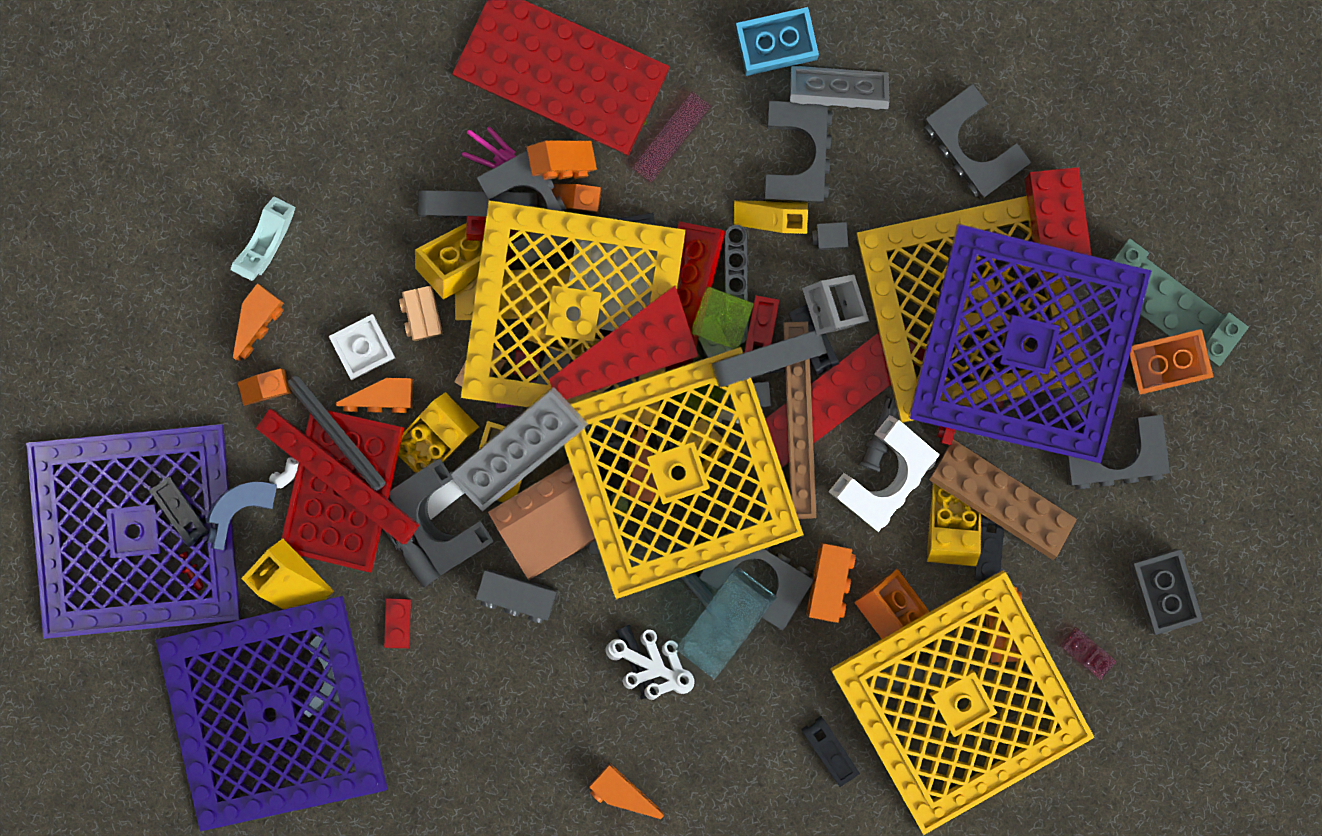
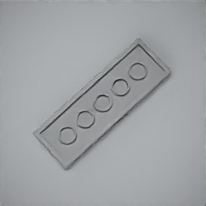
M553 387L453 470L450 475L463 492L484 511L583 430L588 423Z

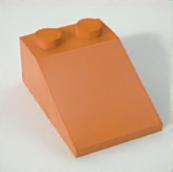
M1202 329L1135 344L1131 347L1130 358L1139 395L1213 378Z

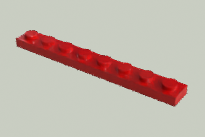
M269 409L256 427L258 431L401 544L406 545L420 526L419 523L377 490H373L367 482L274 409Z

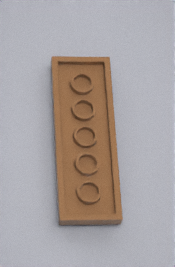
M954 439L952 445L947 447L929 479L1052 560L1058 556L1077 520Z

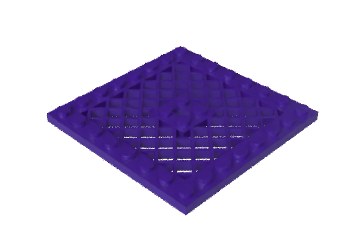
M957 224L908 418L1101 463L1152 270ZM977 255L985 256L977 262H975ZM992 258L1008 263L997 268ZM988 261L994 272L982 278L976 267ZM1016 264L1031 267L1032 269L1021 274ZM1012 266L1017 278L1006 283L1001 273ZM1040 270L1056 274L1046 280ZM974 272L979 281L969 286L972 273ZM1036 272L1042 283L1030 289L1025 278ZM997 276L1002 287L991 293L985 282ZM1064 276L1080 280L1070 286ZM1060 278L1066 289L1054 295L1049 284ZM1021 282L1026 293L1015 299L1010 288ZM1089 282L1102 284L1104 286L1100 287L1096 291H1093ZM1084 284L1089 295L1078 300L1073 290ZM982 285L987 296L976 302L970 292ZM1045 287L1050 298L1039 304L1034 293ZM1112 287L1119 288L1117 295ZM1108 290L1113 300L1102 306L1097 296ZM1006 291L1011 302L1000 308L994 297ZM1069 293L1074 304L1063 310L1058 299ZM967 296L972 306L963 310ZM1030 297L1035 308L1024 314L1018 303ZM1093 299L1098 310L1087 316L1082 305ZM991 301L996 311L985 317L979 307ZM1054 303L1059 313L1048 319L1043 308ZM1015 306L1020 316L1011 314L1008 322L1003 312ZM1114 306L1112 317L1110 320L1109 316L1106 313V310ZM1077 308L1083 319L1072 325L1067 314ZM976 310L981 320L970 327L964 316ZM1039 312L1044 322L1030 319L1029 317ZM1101 314L1107 324L1096 330L1090 320ZM1000 316L1005 326L994 332L988 322ZM1063 318L1068 328L1059 333L1061 326L1052 323ZM961 320L966 330L957 335ZM1086 323L1092 334L1081 340L1075 329ZM985 325L990 335L978 341L973 331ZM1108 330L1105 343H1103L1099 335ZM1006 332L1002 346L997 337ZM1072 333L1077 343L1066 349L1060 339ZM969 334L975 344L964 351L958 340ZM1030 337L1034 338L1036 341L1035 348L1032 351H1026L1023 347L1024 341ZM1095 338L1100 349L1089 354L1084 344ZM994 340L999 350L987 356L982 346ZM1057 343L1062 352L1053 357ZM955 344L960 354L951 359ZM1080 347L1085 358L1074 364L1069 353ZM978 349L984 359L972 365L967 355ZM1101 355L1099 366L1097 368L1093 359ZM1000 356L999 363L1006 366L996 371L991 361ZM1065 357L1071 367L1059 373L1054 363ZM963 358L969 368L957 375L952 364ZM1089 362L1094 373L1083 379L1078 368ZM987 364L993 374L981 380L976 370ZM1015 367L1030 370V372L1020 377ZM1051 367L1055 376L1044 382L1039 373L1048 375ZM949 368L954 378L944 383ZM1011 369L1017 380L1005 386L1000 375ZM1074 371L1079 382L1068 388L1063 377ZM972 373L978 383L966 390L961 379ZM1035 375L1040 386L1029 392L1024 381ZM996 379L1002 389L990 395L985 385ZM1095 379L1091 392L1087 383ZM1059 381L1064 391L1053 397L1048 387ZM957 382L962 393L951 399L946 388ZM1020 384L1025 395L1014 401L1009 390ZM1083 387L1088 396L1077 403L1072 392ZM981 388L987 398L975 405L969 394ZM1044 390L1049 400L1038 406L1032 396ZM942 393L944 394L947 401L940 400ZM1005 393L1010 404L999 410L994 399ZM1068 396L1073 406L1062 412L1056 402ZM966 397L971 407L957 404L956 402ZM1029 399L1034 409L1023 416L1018 405ZM990 403L995 412L980 408ZM1089 403L1085 416L1080 407ZM1053 405L1058 415L1047 421L1041 411ZM1014 408L1019 418L1004 414ZM1076 410L1082 420L1070 426L1065 417ZM1038 414L1042 423L1030 421L1028 419ZM1062 420L1066 429L1051 425ZM1082 427L1081 432L1076 431L1077 429Z
M223 424L26 443L43 639L241 620L232 518L229 522L224 550L211 549V543H208L209 556L200 550L208 541V534L197 546L192 545L190 547L193 551L185 560L176 552L185 543L172 523L169 524L161 517L164 511L162 509L158 511L157 504L148 505L154 498L152 494L144 502L134 495L141 485L148 490L153 488L146 482V479L152 472L162 478L161 483L169 476H172L178 469L187 476L178 487L190 504L202 512L199 516L201 520L204 517L206 519L214 502L224 492L229 490ZM199 451L200 459L192 452ZM184 453L177 462L167 455ZM160 455L153 464L144 458L145 456ZM188 456L198 463L190 473L181 466ZM135 457L129 466H126L119 460ZM164 458L173 465L166 475L156 468ZM110 460L104 469L94 462ZM139 461L149 468L142 477L132 471ZM86 462L80 471L71 465L72 463ZM115 463L125 470L117 480L108 473ZM55 465H61L60 468L56 471ZM91 465L100 472L93 482L83 475ZM66 468L75 474V477L69 484L59 478ZM200 468L202 483L194 477ZM128 474L138 481L131 491L121 484ZM104 476L113 483L106 493L97 487V484ZM79 479L89 486L82 495L72 488ZM190 480L200 487L193 497L183 490ZM57 483H59L63 488H65L59 496L57 490ZM117 487L126 494V497L120 504L110 497ZM92 490L102 496L95 507L86 500ZM68 492L78 499L71 509L61 502ZM202 493L204 507L196 501ZM130 499L134 500L138 505H140L134 507H124ZM106 501L115 507L113 509H106L107 517L99 511ZM82 503L91 510L84 520L74 513ZM59 507L66 512V515L61 519V521ZM95 514L104 521L97 531L88 524ZM70 517L80 523L73 533L63 526ZM159 522L166 527V530L161 534V536L159 532ZM192 522L190 523L191 527L188 529L189 532L196 528ZM206 522L209 530L215 528V524ZM132 524L137 525L140 529V534L137 538H131L128 535V527ZM107 526L109 541L101 535ZM83 528H86L93 534L86 544L77 538V535ZM61 531L69 537L63 545ZM170 531L180 539L173 548L163 541ZM97 538L106 545V548L100 555L90 548ZM72 541L82 548L75 558L66 551ZM161 546L169 552L162 562L152 555L161 553ZM109 551L110 558L120 557L113 566L103 559ZM86 552L96 559L88 569L79 562ZM197 553L207 561L200 570H197L189 563ZM63 555L71 561L66 569H64ZM144 555L137 564L127 557ZM172 556L182 563L175 573L165 566ZM148 558L157 565V568L151 575L141 568ZM123 561L133 567L126 578L116 570ZM99 563L109 570L102 580L92 573ZM75 565L84 572L77 582L68 575ZM209 565L211 580H209L205 575H203L204 571L209 567ZM185 567L196 574L188 584L179 577ZM161 569L171 576L164 586L154 579ZM136 572H139L147 579L140 588L130 582ZM112 574L122 581L115 591L106 584V581ZM88 576L97 583V586L91 593L81 586ZM199 578L209 585L202 595L192 588ZM66 581L73 586L68 593L66 591ZM174 581H177L184 587L178 597L167 590ZM150 582L160 590L153 600L143 592ZM126 585L135 592L128 602L119 595ZM101 587L111 595L104 604L94 597ZM77 590L87 597L80 606L70 600ZM212 590V598H205ZM188 591L197 598L181 600ZM163 594L172 600L170 602L156 603ZM139 596L149 603L132 605ZM114 599L118 600L122 605H124L118 607H108ZM90 601L99 607L97 609L83 610ZM68 605L75 611H68Z
M343 596L156 640L200 831L382 792L388 789ZM322 626L323 632L319 630L317 627ZM308 630L303 639L294 634L295 632ZM312 633L322 638L318 648L307 642ZM285 635L280 644L270 639ZM289 638L299 644L294 654L284 648ZM261 641L257 649L248 645V643ZM266 644L276 649L271 659L261 653ZM325 645H327L329 656L322 652ZM238 646L234 655L225 650L226 648ZM303 648L314 653L309 663L299 658ZM243 649L253 654L248 664L239 659ZM216 651L211 660L202 655ZM280 653L290 658L286 668L276 663ZM220 655L230 660L225 669L215 664ZM318 657L328 663L323 673L313 667ZM258 658L267 664L263 673L252 668ZM197 660L207 665L202 675L193 669ZM295 662L305 668L300 678L290 672ZM234 664L244 669L239 679L230 673ZM272 668L282 673L277 683L267 677ZM331 668H332V671H333V675H334V679H335V680H333L332 678H330L329 676H327L328 673L330 672ZM212 669L221 674L216 684L207 679ZM309 672L319 677L314 687L304 681ZM249 673L259 679L254 688L244 683ZM192 676L199 680L195 687ZM286 677L296 683L292 690L290 684L281 686ZM226 678L236 684L231 693L221 688ZM324 681L334 687L329 696L319 691ZM263 682L272 687L271 689L259 691ZM203 683L213 689L208 699L198 693ZM240 687L249 693L241 696L242 701L235 697ZM300 687L311 692L305 702L295 696ZM337 692L340 704L333 700ZM217 693L227 699L222 708L212 702ZM315 696L325 702L320 711L310 706ZM198 700L204 704L201 711L199 709ZM231 703L241 708L237 717L227 712ZM295 703L302 707L298 715ZM329 705L340 711L334 721L324 715ZM268 707L276 711L277 716L274 721L266 717ZM208 708L218 713L214 722L204 717ZM306 710L316 716L311 726L301 720ZM244 714L246 716L248 725L241 721ZM223 717L232 722L228 732L218 726ZM342 717L344 718L346 729L339 725ZM320 720L331 726L326 735L316 730ZM203 724L210 728L206 735ZM237 726L247 732L242 742L232 736ZM300 727L307 731L303 740L294 736V734L301 733ZM335 729L345 735L340 745L330 739ZM214 731L224 737L219 747L209 741ZM311 735L322 741L317 750L307 744ZM250 737L252 744L261 742L256 751L246 745ZM284 737L279 746L271 741L272 739ZM288 740L299 746L294 755L284 750ZM348 740H349L351 752H349L348 750H346V749L344 748L345 745L347 744ZM228 741L238 747L233 756L223 750ZM326 744L336 750L331 760L321 754ZM265 745L276 751L271 760L261 755ZM209 748L215 752L212 759L210 757ZM303 749L313 755L308 765L298 759ZM242 751L252 756L248 765L238 760ZM340 754L351 760L346 769L335 763ZM279 755L290 761L285 770L275 764ZM219 756L229 761L225 770L215 765ZM317 759L327 765L323 774L312 768ZM257 760L267 766L262 775L252 769ZM294 764L304 770L300 779L289 773ZM234 765L244 771L239 780L229 774ZM355 765L356 771L350 772L352 767ZM332 768L340 773L339 775L327 777ZM271 769L281 775L276 784L266 778ZM214 772L221 776L218 782H216ZM248 774L258 780L253 789L243 783ZM308 774L317 778L316 780L304 782ZM225 779L235 785L231 794L221 789ZM285 779L294 784L281 787ZM262 784L271 789L258 792ZM239 789L248 794L235 797Z

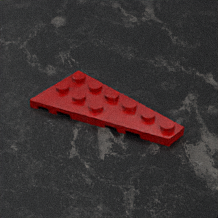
M674 285L597 344L550 377L551 388L554 387L567 400L697 357L698 354L676 286Z

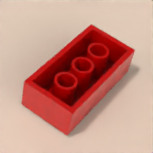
M1079 167L1030 172L1024 180L1033 242L1092 256ZM1040 270L1042 274H1050V273H1052V272H1047V271Z

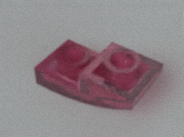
M1076 627L1060 645L1099 680L1116 663L1109 654Z

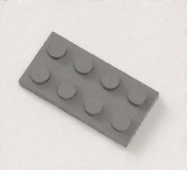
M791 66L790 102L821 104L824 106H846L849 108L864 107L876 110L889 109V73Z

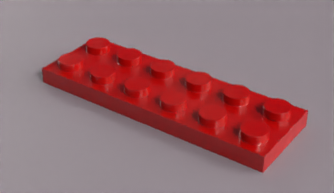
M679 222L677 229L685 230L677 292L696 348L726 231ZM693 358L667 366L665 369L673 370L691 364Z

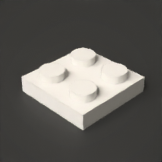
M373 314L329 336L351 380L395 359Z

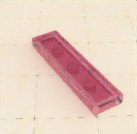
M692 91L632 169L652 183L708 112L711 105Z

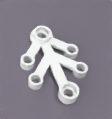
M646 630L640 637L650 659L627 648L626 643L621 639H614L607 644L606 654L610 659L619 660L623 657L647 669L637 674L630 672L624 676L623 684L626 688L633 689L639 683L659 676L669 680L660 685L652 683L645 688V696L650 700H654L661 694L672 690L680 694H686L694 687V678L689 671L682 668L677 656L678 645L674 641H667L662 646V652L668 657L672 670L664 666L655 644L657 635L653 630ZM646 634L651 636V642L646 639ZM615 645H619L622 651L618 652L615 649ZM667 645L673 647V652L667 650ZM628 677L634 679V684L628 682ZM680 677L686 680V685L680 682ZM650 688L655 689L656 695L650 693Z

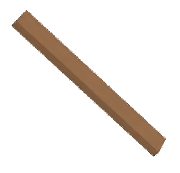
M808 322L783 323L784 340L809 332ZM810 359L785 366L790 496L798 519L816 518Z

